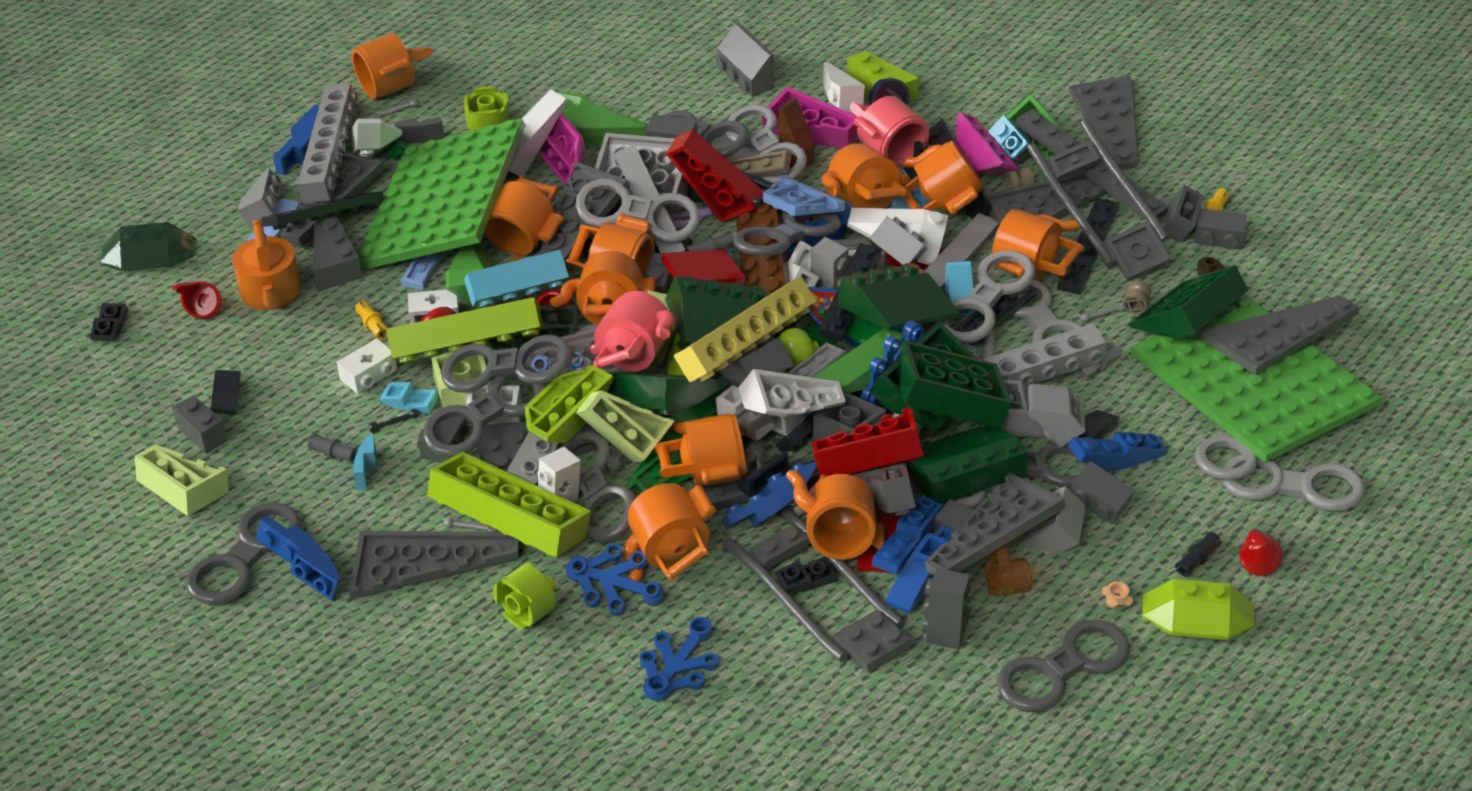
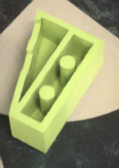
M601 390L591 393L576 412L632 462L644 461L674 422V420L632 405L628 401Z
M154 445L135 455L136 480L187 516L229 492L227 468L220 466L218 469L206 466V461L198 459L194 462L185 459L182 453L158 445Z

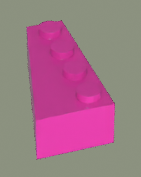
M786 87L767 106L774 111L777 118L776 129L773 132L775 135H779V107L795 97L799 102L814 143L842 149L850 144H856L859 140L857 135L858 127L854 124L857 118L856 115L790 87ZM762 116L763 128L767 124V118Z

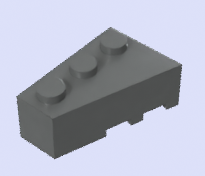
M337 216L314 223L313 274L317 292L362 278L359 257Z
M906 463L854 474L855 477L863 480L871 488L877 510L886 513L895 512V515H904L910 513L911 508L916 507Z
M936 568L933 579L928 578L925 594L929 595V597L927 596L924 606V613L928 615L925 616L923 631L927 632L926 643L959 650L972 610L971 606H967V603L970 604L971 596H968L971 589L970 575Z

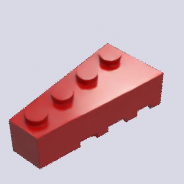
M694 130L676 137L666 153L722 223L756 209L757 206L753 205V199L756 197L761 199L764 191Z
M909 407L902 409V415L893 418L891 414L882 416L881 422L874 425H868L866 422L857 425L852 430V433L849 434L845 431H840L811 442L819 477L822 474L826 476L858 474L865 472L867 469L888 467L896 462H911L923 456L912 409Z

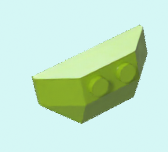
M590 365L586 369L575 370L555 378L525 406L527 430L548 442L567 443L587 424L576 413L591 393L600 390L607 393L613 381V375L594 365Z
M1172 579L1142 596V618L1173 636L1230 640L1255 627L1254 604L1230 583Z

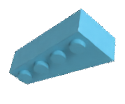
M556 250L467 273L464 281L472 307L480 305V308H485L493 305L494 302H508L518 297L531 296L552 289H561L569 275L561 250Z

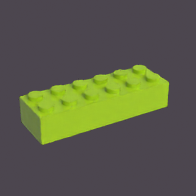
M532 297L386 329L392 359L399 360L400 363L403 362L404 364L418 361L417 356L424 355V357L431 358V356L442 354L441 351L448 350L453 352L470 344L489 346L491 345L490 341L495 339L503 343L515 340L514 335L522 334L524 337L539 335L538 330H542L544 327L538 300Z
M463 451L430 469L428 497L436 500L439 504L447 505L457 510L460 514L468 515L480 521L481 524L489 525L505 535H510L528 546L544 551L549 556L558 557L587 538L590 510Z

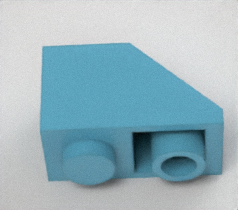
M1004 115L988 131L1012 160H1015L1030 144L1029 137L1025 132L1016 126L1014 121Z
M971 261L946 263L945 295L950 301L969 297L973 290ZM971 308L958 310L959 317L971 316L973 314V309Z

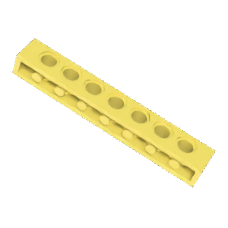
M800 276L683 349L674 357L689 383L697 378L702 382L715 374L713 369L715 372H718L728 366L727 360L731 363L743 356L741 350L745 354L757 346L756 343L764 342L770 338V335H774L796 321L797 318L810 311L808 306L815 303L816 300Z

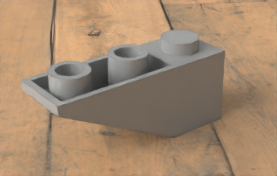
M270 168L264 171L240 200L238 211L250 228L253 227L255 220H261V217L274 215L276 212L282 182L280 177L274 174Z

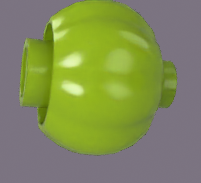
M787 329L777 337L781 338L793 363V366L785 369L786 373L803 360L812 357L814 352L819 349L817 341H812L808 333L802 329Z

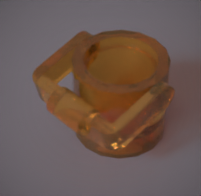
M1000 547L995 550L985 567V578L989 594L1001 597L1026 593L1031 590L1033 577L1028 561L1023 557L1009 559L1006 547Z

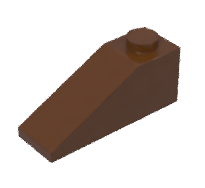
M793 97L779 107V143L789 142L800 146L807 156V167L811 166L815 160L814 141L797 98ZM791 154L789 166L793 168L797 162V157Z

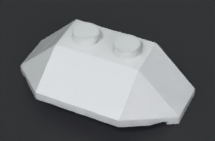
M357 119L350 130L353 154L371 158L372 155L383 150L390 143L397 141L402 135V130L392 124H385L383 119Z

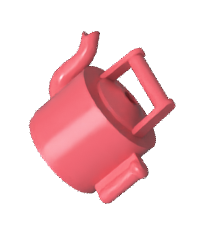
M886 96L878 99L870 106L857 103L851 104L850 110L857 116L854 124L858 127L857 135L860 142L872 147L890 159L897 168L903 167L906 157L913 158L914 142H922V150L926 147L929 138V128L926 122L899 98Z
M631 291L623 294L616 299L595 330V343L590 347L591 353L597 356L593 365L600 369L613 365L626 371H640L647 368L671 334L672 326L675 323L673 312L669 311L659 299L651 294L641 291Z

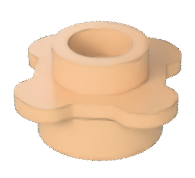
M1115 581L1102 589V594L1107 599L1106 605L1110 608H1116L1120 605L1130 606L1133 603V598L1129 596V587L1123 582Z

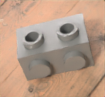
M825 237L811 249L810 272L819 277L814 287L838 289L841 277H844L849 266V248Z
M529 431L507 472L538 486L539 458L556 451L559 443L548 442Z

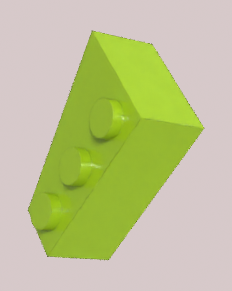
M867 51L847 57V74L865 85L864 96L871 103L873 102L876 89L887 80H898L905 85L909 95L908 102L918 99V77Z

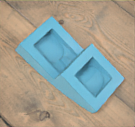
M389 382L380 397L381 403L407 411L417 409L422 414H431L439 399L437 390H414L411 382Z
M370 434L364 439L355 457L353 475L356 490L367 489V470H377L374 434Z

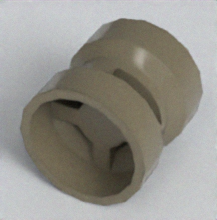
M1029 167L1022 168L1019 172L1009 171L1005 173L1004 180L1007 189L1035 183L1034 175Z
M1133 281L1128 284L1123 301V307L1127 312L1139 315L1146 310L1151 294L1149 285L1142 281Z

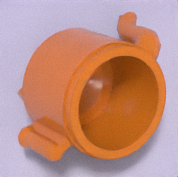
M394 33L356 46L351 51L352 65L356 77L370 99H379L414 85L415 74L412 63L432 55V49L428 47H413L406 50L400 38Z
M952 140L943 145L931 146L917 157H906V161L903 163V167L914 168L918 176L903 186L906 189V196L903 198L910 209H920L911 193L918 186H920V190L925 198L930 201L921 209L934 211L941 207L946 214L951 213L953 215L976 199L978 193L984 188L980 178Z
M850 144L835 154L830 162L828 172L823 174L821 181L828 188V194L837 195L845 202H849L854 208H886L895 197L906 196V189L903 186L909 182V177L899 172L897 166L890 159L865 144Z
M520 176L517 181L505 183L500 190L485 228V237L500 250L518 256L531 253L540 240L549 242L560 224L564 222V217L560 214H555L552 205L558 194L559 187L528 180L523 176Z
M1012 209L1006 214L998 228L992 254L1005 250L1023 253L1031 259L1035 266L1034 280H1041L1047 272L1064 276L1067 268L1077 255L1083 252L1084 247L1077 242L1061 237V231L1078 230L1080 225L1076 222V219L1062 221L1046 214L1034 215L1020 209ZM1059 246L1069 249L1058 265L1053 263ZM1004 261L994 265L995 268L1015 274L1020 278L1025 273L1023 266L1016 262Z
M621 213L617 218L616 224L605 222L600 228L580 225L579 234L569 259H566L565 263L569 266L583 269L585 264L578 262L588 234L592 233L596 235L590 248L588 260L604 251H618L628 255L637 263L643 277L654 252V239L652 235L647 233L650 223Z
M255 220L253 222L255 238L240 245L232 257L239 294L244 303L254 309L274 310L290 304L298 296L301 287L294 248L288 241L282 238L267 236L264 232L262 221Z
M604 251L594 255L586 262L580 278L564 283L560 295L551 298L550 304L556 308L561 307L570 301L572 295L577 294V305L581 313L589 321L598 325L616 299L631 291L647 293L649 290L655 292L656 280L653 277L642 278L639 266L628 255L618 251Z
M728 413L685 422L677 421L670 426V429L683 434V438L658 443L655 446V451L658 453L661 464L660 473L663 477L690 474L694 478L695 486L700 485L702 487L742 480V478L747 477L743 444L735 414ZM680 450L682 464L671 465L669 452Z
M797 470L787 472L786 477L794 486V500L802 510L807 512L806 529L808 538L819 553L832 559L843 560L859 556L870 545L875 546L876 549H880L885 543V525L881 522L876 523L875 497L871 488L863 480L848 474H834L830 476L822 474L818 482L808 492L806 482Z
M666 483L653 486L642 492L632 502L628 510V524L633 534L624 545L623 554L626 561L630 559L633 552L640 551L641 549L647 562L656 568L662 569L669 581L672 582L676 576L703 556L709 555L710 551L707 543L710 533L704 520L714 515L716 508L711 504L703 487L697 485L688 492L680 485ZM637 558L634 562L640 563L641 559ZM643 569L631 571L628 579L640 582L643 576Z

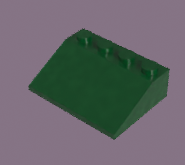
M905 263L904 266H888L887 269L883 270L871 269L867 273L856 272L852 273L851 276L841 277L837 306L888 331L902 329L908 321H914L921 325L959 317V311L928 272L919 269L917 264Z
M1236 265L1182 281L1128 324L1133 329L1176 339L1188 336L1189 339L1194 338L1202 333V328L1213 324L1216 321L1215 317L1227 313L1229 306L1239 303L1242 300L1241 296L1248 291V288Z
M675 276L665 300L669 310L675 316V326L683 346H690L768 295L765 289L758 286L749 287L737 283L729 284L715 280L695 279L691 276ZM770 335V338L765 341L775 339L774 335Z
M940 322L916 342L978 359ZM900 357L880 375L868 391L887 409L902 415V409L907 408V406L904 405L900 393ZM912 409L915 423L933 432L950 418V416L946 415L937 416L930 411L922 409Z
M906 340L902 341L900 393L904 405L913 410L922 409L930 411L937 416L946 415L954 417L961 422L970 421L978 423L985 428H1001L1012 402L996 363Z
M607 372L613 375V381L607 392L608 394L628 401L630 404L642 409L650 410L652 413L662 415H675V410H687L728 386V380L708 378L701 382L697 378L689 383L686 376Z
M979 426L921 445L923 456L911 462L901 461V463H906L907 472L925 497L942 504L948 502L949 499L954 500L1004 483L1008 473L1018 477L1027 475L1028 451L1015 435L1001 428Z

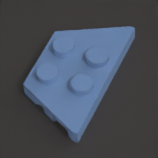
M784 175L780 177L779 184L773 183L771 188L763 193V202L772 205L775 209L786 211L791 216L845 210V201Z

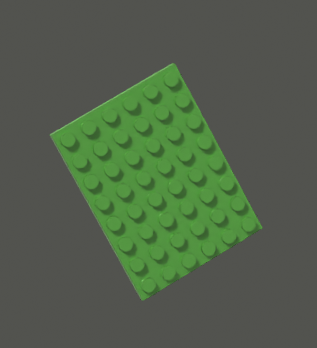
M523 119L507 120L494 126L488 125L482 129L469 130L463 134L449 135L444 139L430 140L424 144L407 147L359 251L358 257L361 270L479 243L526 127Z
M1244 294L1241 296L1242 300L1239 303L1229 306L1227 313L1215 317L1216 321L1201 330L1269 314V312ZM1156 334L1131 346L1130 354L1265 463L1380 406L1382 402V396L1311 343L1257 375L1201 340V334L1190 339L1188 336L1176 339Z

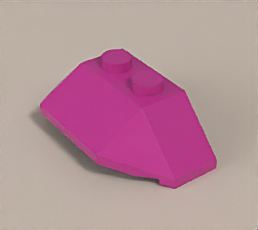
M962 112L958 113L956 140L977 174L997 176L1018 169L1015 162L976 117Z
M561 113L538 153L567 187L566 182L568 177H572L575 161L585 164L587 156L582 135L567 117Z

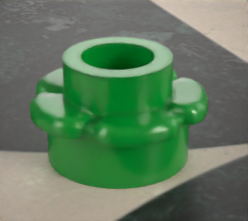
M399 140L390 143L387 152L388 156H391L396 161L401 160L405 154V149L408 147L406 142Z

